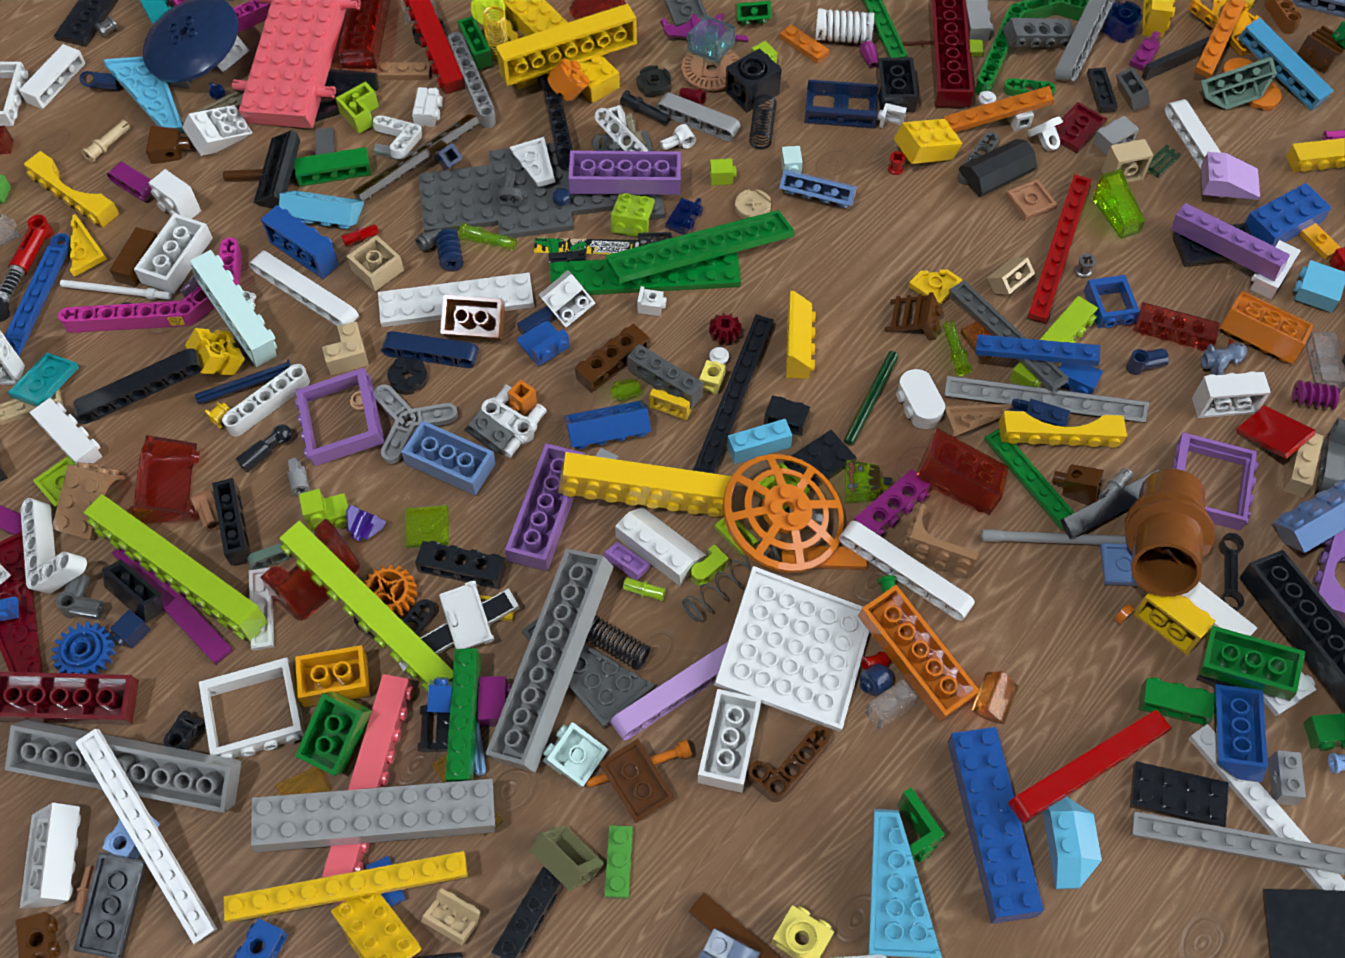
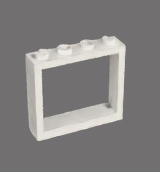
M0 62V78H13L4 110L0 111V126H13L17 118L18 107L21 105L22 95L19 89L26 83L28 71L25 70L22 62Z
M287 657L199 682L210 755L230 759L241 756L250 757L255 752L274 750L279 745L286 743L295 744L296 740L303 739L305 728L293 666ZM284 676L293 726L219 747L211 696Z

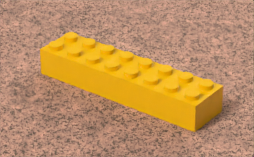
M625 4L497 45L496 52L499 72L505 84L510 86L549 73L562 59L576 60L580 63L637 44L636 16L630 6Z
M565 452L560 471L558 493L568 497L582 496L589 500L603 499L610 503L624 502L632 506L638 504L645 505L648 508L659 507L666 508L669 511L681 510L687 511L690 514L702 513L708 514L710 517L723 516V496L732 476Z

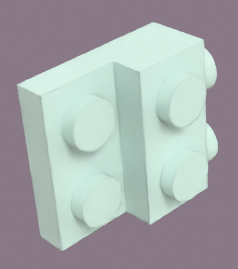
M572 722L567 726L562 725L558 730L556 736L559 738L554 745L550 743L544 750L543 754L546 757L543 762L560 775L564 774L578 786L583 787L608 751V748Z

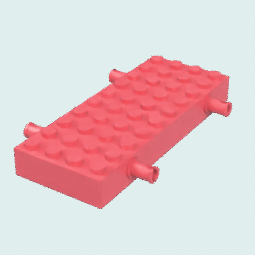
M259 0L260 3H271L248 80L234 79L232 82L234 91H244L239 113L246 123L313 128L321 98H335L336 95L335 87L325 86L346 9L359 10L360 7L358 6H361L360 0Z

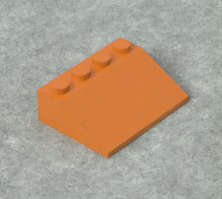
M1241 291L1220 329L1230 336L1235 335L1241 338L1246 344H1253L1259 347L1264 353H1271L1277 356L1279 360L1285 363L1290 362L1294 364L1304 348L1314 325L1247 292Z

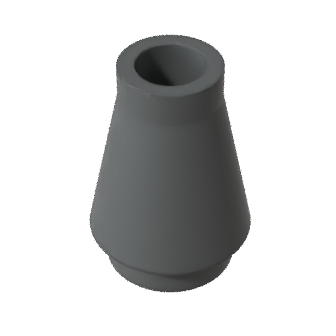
M438 228L418 234V237L415 238L417 247L421 251H429L436 244L435 237L441 229Z

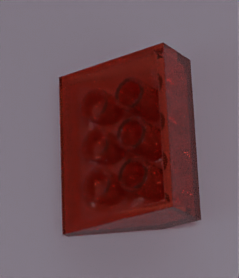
M936 428L919 464L916 476L922 481L929 482L938 487L942 492L953 495L960 502L973 506L977 511L990 515L1003 497L1008 466Z

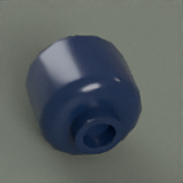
M874 664L861 672L860 687L871 696H878L892 687L893 674L887 666Z

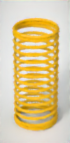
M491 6L483 11L485 40L489 48L496 49L492 48V46L496 47L508 42L505 11L500 7ZM494 9H495V10L501 11L502 13L497 12V11H491V12H488V13H486V12L489 11V10H494ZM494 12H495V13L501 14V15L491 14V15H488V16L486 17V15L489 14V13H494ZM494 15L501 17V18L491 17V18L487 19L489 16H494ZM492 56V59L498 60L496 56Z

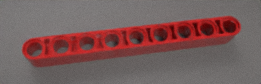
M1154 710L1019 793L1007 804L1023 824L1169 732L1172 727L1158 710Z

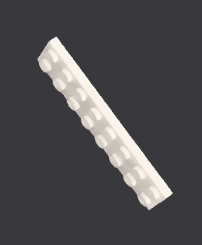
M530 272L378 292L381 327L441 320L443 295L503 299L506 302L505 311L534 307Z

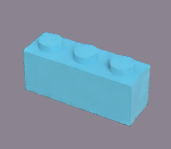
M782 419L728 435L727 449L733 463L737 464L758 456L791 448L792 433L786 419Z

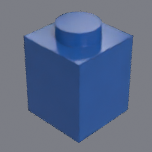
M436 677L434 680H430L427 712L450 713L452 681H448V678Z

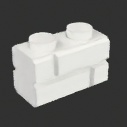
M418 87L412 113L414 124L422 127L424 125L426 127H435L436 120L440 119L439 107H442L443 98L439 95L437 88L427 89Z

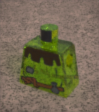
M846 460L845 504L875 501L880 495V489H889L892 486V477H880V466Z

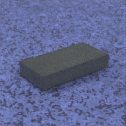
M333 127L315 129L316 155L335 152V131Z

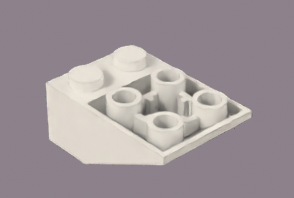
M235 105L190 113L182 127L201 156L217 153L253 134Z

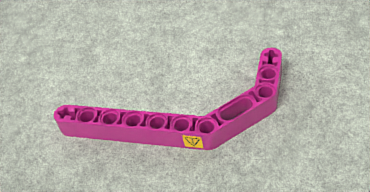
M228 237L223 239L220 244L219 257L223 261L225 271L229 270L231 272L234 284L240 285L242 252L237 240ZM199 286L182 301L67 307L60 310L58 318L66 331L71 333L180 327L194 325L215 307Z

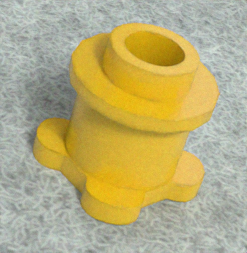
M217 402L216 407L210 412L206 409L204 413L212 423L221 429L223 427L221 425L222 418L231 409L225 403L220 404Z

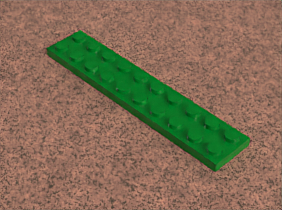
M776 210L606 255V262L618 282L623 283L794 237V229L782 213Z
M738 252L623 283L618 282L606 259L550 263L551 284L568 270L589 295L639 293L641 286L647 290L655 291L735 288L741 286Z

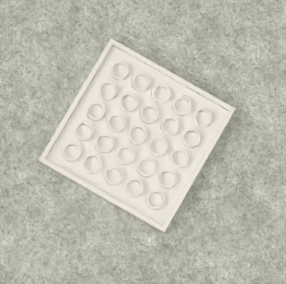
M753 566L714 686L730 692L762 698L761 703L840 732L843 729L869 630L858 618V614L863 607Z

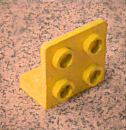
M652 389L649 394L650 408L687 421L692 411L689 401L659 389Z

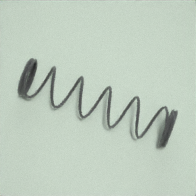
M769 545V547L775 554L776 558L771 556L767 550L764 552L763 555H766L768 558L776 561L779 560V554L776 548L772 545ZM746 554L747 565L738 560L731 561L730 571L732 577L724 572L716 573L715 583L717 589L709 584L701 585L700 595L702 601L693 596H687L682 600L685 611L693 620L700 622L702 616L694 603L687 599L689 597L699 601L711 613L702 595L703 586L713 588L724 600H727L718 586V574L728 576L742 589L734 577L732 564L739 562L751 571ZM686 603L692 607L697 617L690 611Z

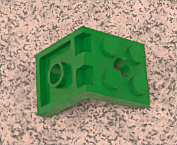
M910 787L902 793L897 806L920 837L909 848L913 861L922 863L931 856L930 853L938 847L937 844L941 842V838L945 834Z

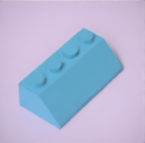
M295 190L280 193L279 207L283 210L287 209L295 218L303 219L305 223L319 221L321 225L332 226V223L338 224L339 228H350V226L357 224L364 205V201Z

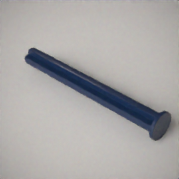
M287 359L286 363L196 393L195 399L198 404H203L272 380L292 365L289 359Z

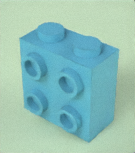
M1310 260L1307 266H1302L1298 277L1301 279L1297 281L1293 291H1296L1294 300L1332 313L1341 299L1345 286V272Z

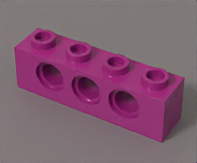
M911 469L854 518V521L861 523L880 537H883L889 527H895L904 514L908 515L913 511L914 505L926 500L929 496L930 484ZM889 506H894L897 509H891ZM875 518H879V519H881L882 521H881V522L876 521Z

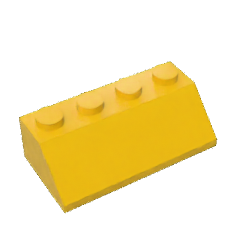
M790 291L788 306L786 378L810 379V372L815 369V360L811 359V355L815 354V343H812V339H815V327H812V323H815L816 312L812 311V303L795 291Z

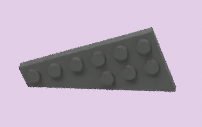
M538 619L522 630V634L529 642ZM584 645L568 688L604 729L611 724L610 720L616 714L654 690L655 684L643 680L636 673L624 669L617 662Z

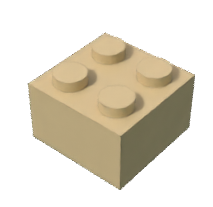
M1145 139L1111 145L1101 171L1109 187L1144 179L1154 155Z
M377 235L347 256L351 270L374 292L404 271L401 257Z

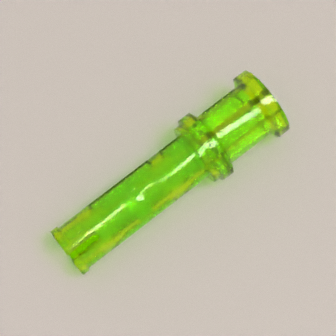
M465 222L462 223L459 231V238L472 239L476 243L482 241L511 250L515 249L517 243L516 238L488 232L480 226H469Z
M949 321L943 324V329L952 352L950 359L955 365L954 372L958 376L967 375L972 371V365L967 360L968 353L962 348L955 322L950 321V326Z

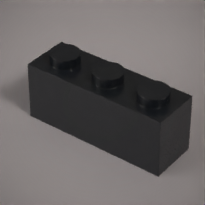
M120 559L102 569L104 587L145 623L163 613L162 594L123 560Z

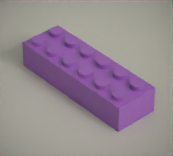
M570 151V194L628 193L680 195L681 152Z
M545 443L505 548L507 561L548 571L575 497H568L558 493L560 471L565 452L585 455V453Z

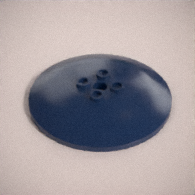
M184 0L174 5L157 19L145 38L143 60L146 68L159 80L170 83L190 81L208 73L227 56L236 41L239 28L236 12L225 0Z

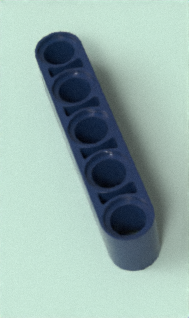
M394 331L386 333L381 352L389 357L415 358L422 362L461 368H473L479 350L475 344Z

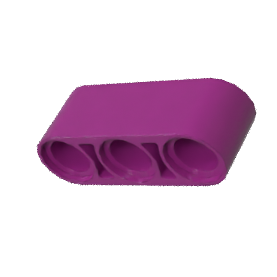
M120 161L107 172L108 178L115 185L139 200L145 202L152 196V189L149 185L151 179L124 162Z

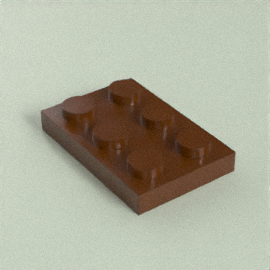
M638 738L599 763L635 823L675 798Z

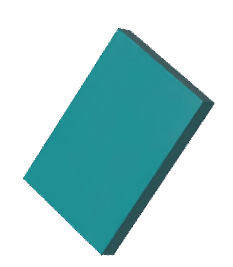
M47 352L7 393L11 398L38 407L51 398L78 370L79 366L76 362Z

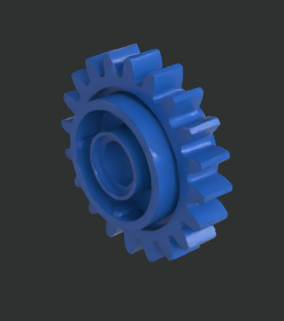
M86 622L85 627L77 623L76 630L68 627L69 634L62 632L63 640H55L59 647L52 648L56 655L52 656L51 659L55 662L53 666L59 673L99 674V669L107 670L104 665L105 663L113 662L109 656L116 654L112 649L116 646L112 640L113 636L104 626L101 628L98 623L92 626L90 622Z

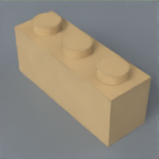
M1315 433L1310 440L1291 455L1282 491L1304 497L1312 487L1323 435Z

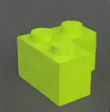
M366 82L336 97L340 114L358 134L373 126L370 112L378 108L379 105L375 91Z
M315 489L299 494L303 517L311 532L347 527L346 510L349 502L345 493L323 498L320 489Z

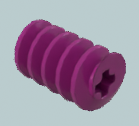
M1298 380L1293 387L1292 402L1298 399V405L1301 406L1306 401L1307 407H1310L1312 402H1314L1315 408H1318L1320 403H1322L1323 409H1327L1330 404V409L1334 411L1340 399V389L1335 385L1329 386L1325 383L1320 385L1318 382L1312 384L1310 381L1304 383V381Z

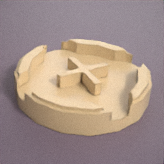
M745 190L736 197V213L742 219L768 213L771 211V199L761 190Z

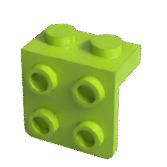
M628 193L619 194L611 213V233L638 237V233H648L649 218L655 200L647 196H636Z

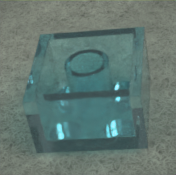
M706 15L687 33L688 51L717 63L735 45L736 27Z

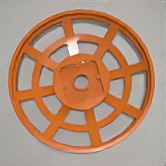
M782 454L758 456L740 466L732 475L725 488L723 515L728 532L741 551L763 567L785 573L811 570L827 560L838 547L840 542L839 536L844 528L842 504L837 492L827 478L805 461ZM767 460L771 468L759 474L754 480L741 475L751 465ZM776 460L792 462L805 468L806 471L803 475L791 469L779 468ZM782 474L791 475L801 480L797 486L786 484ZM813 474L826 486L833 500H825L819 487L811 480ZM774 475L777 485L770 490L759 484L764 478ZM737 482L748 487L744 498L745 510L732 513V493ZM807 485L815 491L819 500H809L808 496L803 492ZM754 491L764 496L762 507L752 508V495ZM782 505H788L792 512H785ZM812 509H822L823 519L821 526L811 519ZM828 509H837L839 526L835 539L826 532L829 521ZM763 515L766 522L771 526L767 533L757 523L756 516ZM748 519L752 529L762 539L756 550L744 539L735 521ZM807 525L816 534L811 539L801 542L799 531ZM777 532L791 534L793 543H785L776 540L774 537ZM820 538L830 546L821 556L804 562L803 549L814 545ZM772 545L782 550L794 551L796 563L779 562L763 554L768 546Z

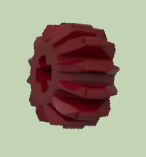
M723 312L722 316L716 314L714 319H711L709 333L713 341L717 340L718 344L725 342L727 346L729 341L735 343L736 339L740 337L742 325L739 323L738 317H733L732 313L725 315Z

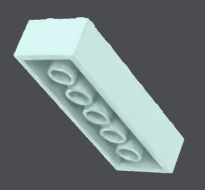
M209 250L191 259L190 263L195 280L257 368L277 357L275 350L277 345L274 341V334L270 329L266 330L264 327L265 322L261 315H256L253 311L255 308L252 302L243 297L244 292L239 284H234L231 272L229 270L225 271L223 261L219 255L215 256Z

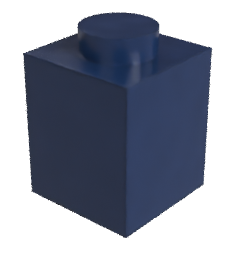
M453 143L434 156L443 170H448L463 159Z
M128 610L109 628L115 634L113 639L119 645L123 646L126 644L131 649L151 630L131 610Z

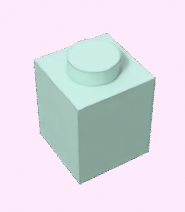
M800 146L782 147V171L788 169L801 173L803 162Z

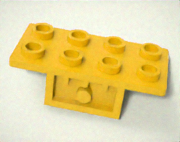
M381 894L346 900L331 910L332 915L342 927L348 943L359 958H411L421 951L419 943Z

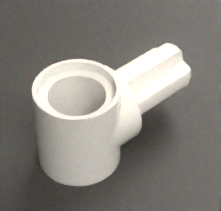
M682 124L674 130L673 136L660 141V145L663 150L676 145L687 149L695 144L696 137L686 124Z

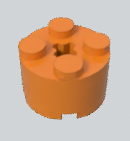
M562 59L548 73L549 77L547 79L551 88L557 94L561 93L564 95L563 99L572 101L587 87L590 80L580 69L581 65L576 60Z

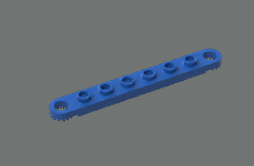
M57 233L56 236L54 235L51 238L50 244L47 246L6 331L5 338L11 346L15 347L14 349L18 356L27 342L71 248V239L65 233ZM66 240L65 243L58 246L57 243L59 241Z

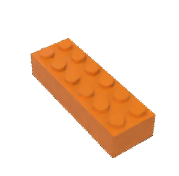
M897 585L861 609L858 618L939 722L980 692Z

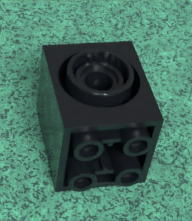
M759 48L726 67L725 92L748 113L753 110L754 100L757 96L766 94L776 97L780 94L782 69L767 53H764ZM763 98V99H760V100H758V101H761V100H768V101H769L770 99Z

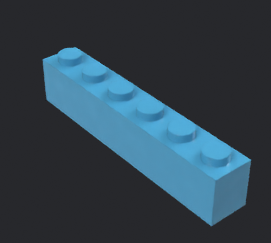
M1261 18L1246 26L1238 37L1259 60L1269 57L1273 58L1277 73L1276 77L1310 111L1322 104L1334 91Z

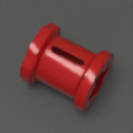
M894 151L890 154L891 162L888 165V172L892 175H900L904 170L903 163L906 161V156L901 151Z

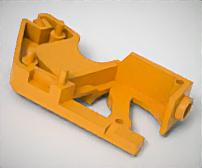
M1189 0L1191 2L1188 10L1211 28H1214L1219 18L1220 8L1224 7L1227 0H1214L1212 11L1200 3L1201 0ZM1248 4L1244 5L1229 39V44L1240 56H1245L1252 52L1238 37L1246 26L1261 18L1258 15L1254 17L1248 12Z

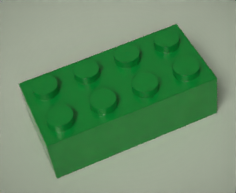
M1212 625L1206 636L1198 675L1243 688L1263 690L1264 694L1290 701L1297 694L1305 651Z

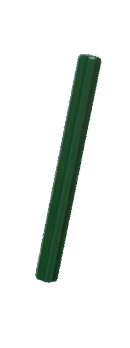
M888 352L844 437L845 444L849 446L854 445L899 355L897 352Z

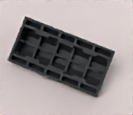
M290 130L271 138L253 203L268 208H274L276 205L279 206L280 193L287 192L299 149L300 138L298 133Z
M1015 139L961 165L958 170L976 194L981 197L1034 171L1037 167L1036 154L1026 140Z

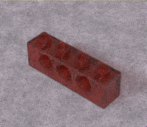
M1142 302L1139 308L1140 313L1133 328L1134 332L1143 335L1153 336L1161 340H1168L1205 351L1209 344L1214 346L1216 343L1220 322Z

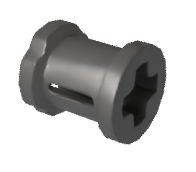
M108 16L107 20L102 23L95 24L97 31L103 38H106L110 32L119 30L118 25L111 16Z
M1086 253L1080 255L1078 259L1079 264L1074 269L1075 274L1080 278H1088L1092 273V267L1096 263L1095 257L1092 254Z

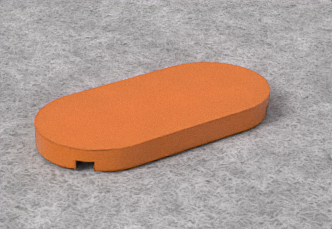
M1244 58L1230 59L1225 63L1222 73L1253 62ZM1271 81L1261 98L1247 102V104L1255 109L1272 110L1278 106L1282 94L1280 89Z

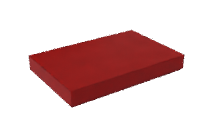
M1265 405L1236 428L1237 434L1286 459L1315 435V429Z

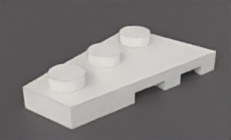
M544 137L510 147L513 155L538 187L556 182Z

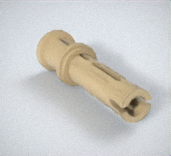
M121 120L102 138L94 139L92 145L87 149L83 148L81 150L82 155L90 163H94L100 154L107 152V147L131 129L130 125L128 124L122 128L127 122Z

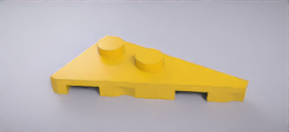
M76 214L72 215L71 220L73 233L70 245L72 249L70 253L72 260L70 272L74 277L107 260Z

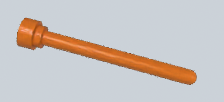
M687 739L678 742L674 749L651 756L650 759L653 764L656 765L676 757L678 759L692 757ZM605 773L589 778L586 785L594 787L609 780Z

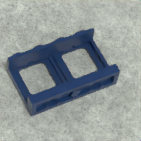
M808 79L804 123L875 129L878 85ZM816 95L833 97L834 108L813 106V97ZM859 98L869 100V110L848 109V99Z

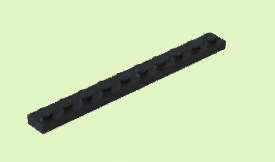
M755 315L693 471L715 474L727 444L728 435L732 431L773 327L774 319Z

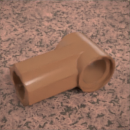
M212 489L190 496L195 510L199 513L204 529L206 531L219 529Z

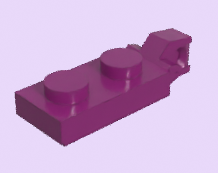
M1154 31L1150 38L1146 37L1142 41L1129 63L1130 66L1144 71L1146 64L1153 60L1160 47L1158 38L1161 33Z

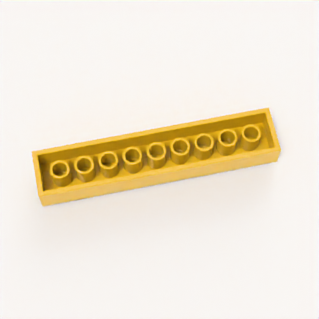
M503 0L506 18L524 36L568 23L545 0ZM603 56L579 63L581 65L580 69L590 80V83L581 93L592 104L620 88L619 72Z

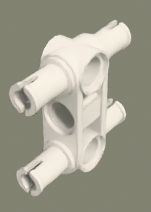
M505 384L496 397L483 402L481 409L513 433L501 450L504 455L511 458L520 445L533 440L534 432L538 427L537 423L547 413V410L542 405L536 404L528 416H523L506 406L505 404L508 402L507 392L512 387ZM523 429H528L526 432H520Z

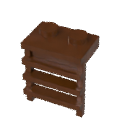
M1323 25L1321 29L1318 28L1316 32L1314 31L1311 35L1307 36L1297 55L1309 65L1326 74L1336 58L1345 52V48L1331 36L1334 31Z
M933 292L926 296H923L921 293L917 297L907 295V298L896 296V299H890V304H895L891 326L885 327V332L923 329L928 340H936L937 332L940 330L939 319L942 316L943 310ZM917 302L913 324L909 325L912 304ZM906 303L902 325L898 326L901 305Z

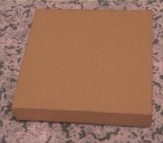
M1038 179L1006 191L1005 196L1024 221L1052 211L1057 207V203Z

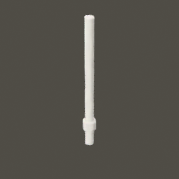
M70 280L60 281V286L65 288L141 296L150 300H156L157 298L171 300L172 298L171 292L158 291L155 288L138 289Z

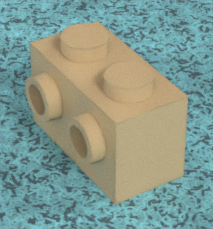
M1014 257L988 276L987 280L994 294L1008 295L1026 282L1035 272L1028 257Z

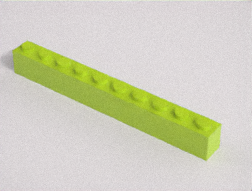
M300 520L279 538L280 549L287 556L292 555L297 560L295 562L302 571L308 570L313 575L311 577L313 582L319 587L323 585L328 590L326 592L327 595L334 602L338 600L344 606L342 609L349 617L354 616L360 621L358 623L360 628L366 633L370 631L375 636L374 641L381 648L386 647L391 652L389 654L396 663L399 664L401 662L407 667L405 669L406 673L413 679L417 677L422 682L421 687L427 693L430 680H434L436 677L448 678V681L453 680V670Z

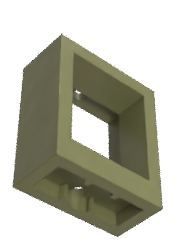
M565 824L557 828L552 827L547 832H540L533 840L535 844L530 850L569 891L591 881L604 864Z

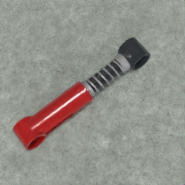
M41 214L33 215L28 219L27 225L29 228L8 265L9 271L6 273L7 275L2 280V284H0V322L7 320L10 316L8 307L12 299L11 295H14V288L21 282L20 279L27 275L44 241L53 234L50 224Z

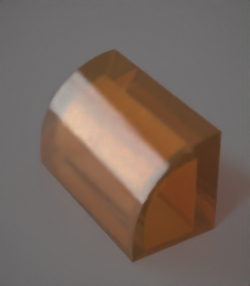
M1003 671L986 672L979 688L980 692L977 694L971 710L985 720L1004 724L1019 686Z

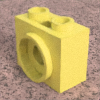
M792 905L775 933L771 944L793 958H820L834 931L831 930V926L821 919L817 921L810 917V912L801 906L796 908ZM802 934L807 938L808 943L799 945L795 941V937Z

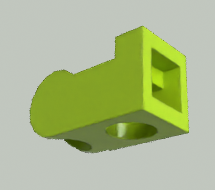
M715 544L708 549V557L702 562L694 564L691 569L692 582L697 586L708 584L715 578L716 573L722 572L729 566V558Z

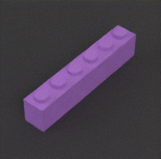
M1187 203L1177 212L1171 230L1272 281H1275L1284 270L1290 254Z

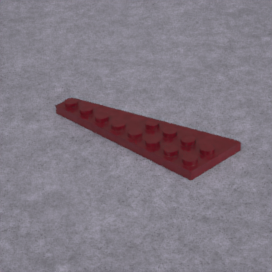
M21 531L0 541V564L11 575L0 585V599L17 597L19 600V618L0 621V651L9 672L43 673L34 592L32 589H28L26 585L23 536Z

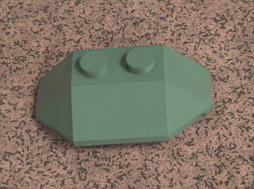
M1269 57L1212 76L1200 82L1205 99L1226 110L1261 98L1277 73L1273 58Z

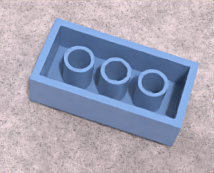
M423 420L401 451L406 465L475 496L496 465L493 451Z
M1345 479L1337 481L1333 487L1317 493L1316 497L1300 503L1297 508L1281 514L1279 519L1273 521L1283 543L1305 553L1345 530Z

